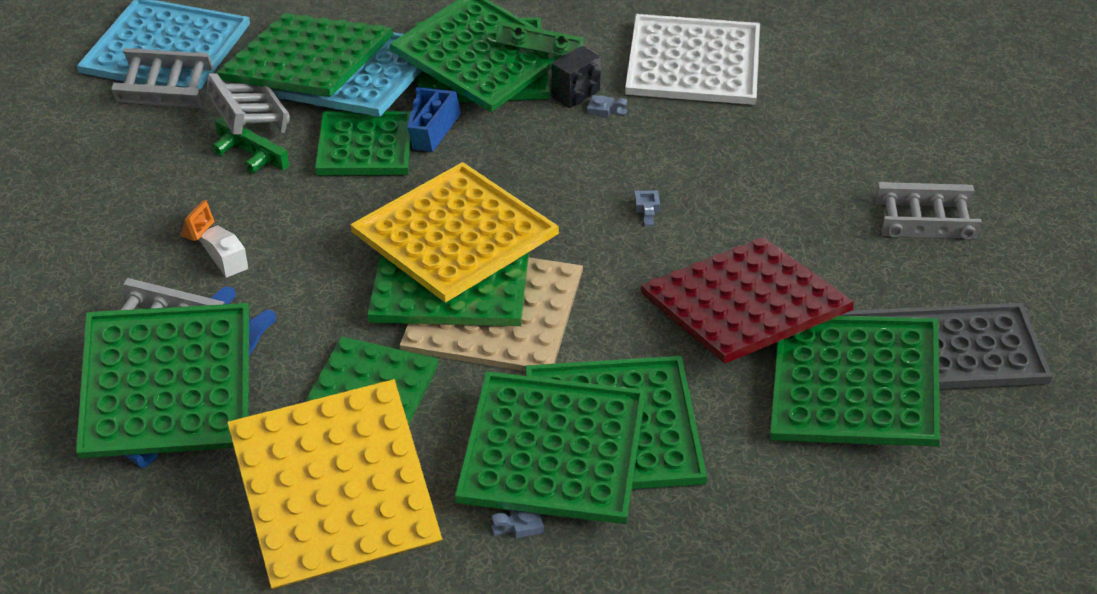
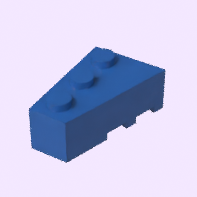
M417 87V96L413 101L414 109L411 111L407 128L413 150L433 152L461 114L456 91Z

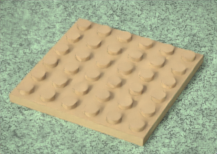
M529 257L522 326L408 323L400 343V350L525 371V365L555 364L583 272V266Z

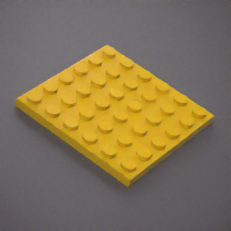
M463 162L350 224L353 234L445 303L559 234V226Z
M395 379L228 422L271 590L442 541Z

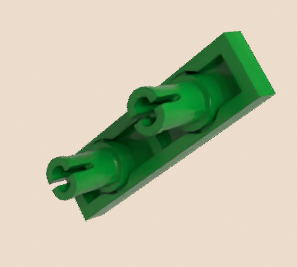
M499 21L495 43L563 57L582 46L584 37Z
M222 116L214 121L217 134L221 137L212 144V150L217 156H222L233 146L244 149L254 155L244 162L246 170L251 174H255L266 163L272 164L283 171L290 166L287 150L282 146H278L245 128L242 129V134H233Z

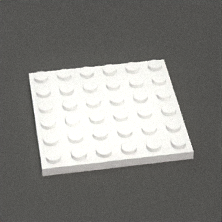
M636 14L625 95L756 105L760 23Z

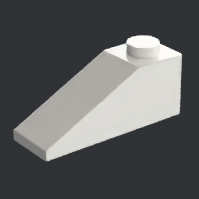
M217 225L207 229L199 238L201 244L226 278L248 269L245 248L235 234Z

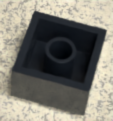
M582 45L552 62L551 97L570 109L576 104H581L591 95H596L600 91L601 56Z

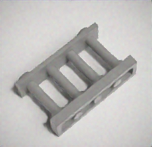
M124 48L123 52L130 67L125 83H113L111 90L117 102L202 109L204 101L199 88H197L202 70L213 71L214 68L208 53ZM139 66L151 67L147 82L144 85L134 84ZM160 67L172 68L167 86L155 85ZM181 69H193L188 87H176Z
M208 74L206 94L233 134H242L243 125L246 123L274 122L281 133H285L286 124H289L290 120L289 112L286 111L269 87L248 84H225L218 74ZM253 92V93H247V94H232V93ZM243 102H259L253 104H238ZM267 112V114H245V113Z
M878 182L875 197L876 205H886L888 216H884L881 235L891 237L978 239L982 221L981 219H970L967 207L971 206L974 194L973 185ZM896 205L910 206L912 217H898ZM920 206H933L936 218L922 217ZM943 207H957L959 218H946Z
M127 278L123 284L125 304L121 310H134L136 306L151 309L225 304V302Z

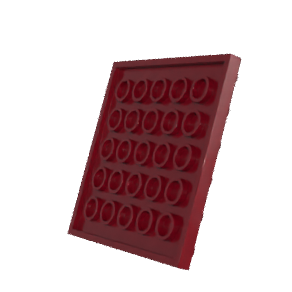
M764 237L757 238L742 246L734 247L732 250L716 254L701 262H695L688 267L675 270L670 274L652 279L641 285V292L647 299L724 364L852 311L854 307V301Z

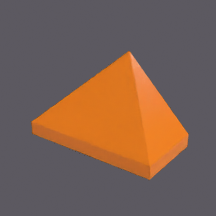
M207 200L202 201L185 218L181 233L182 237L196 241L214 223Z

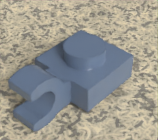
M593 95L587 107V114L609 117L610 114L626 116L627 109L620 107H625L627 100L619 98L614 102V98Z
M658 190L635 191L636 213L643 212L644 227L654 226V212H660Z
M509 510V516L503 513L492 515L494 525H491L494 536L514 532L515 538L544 533V525L538 513Z

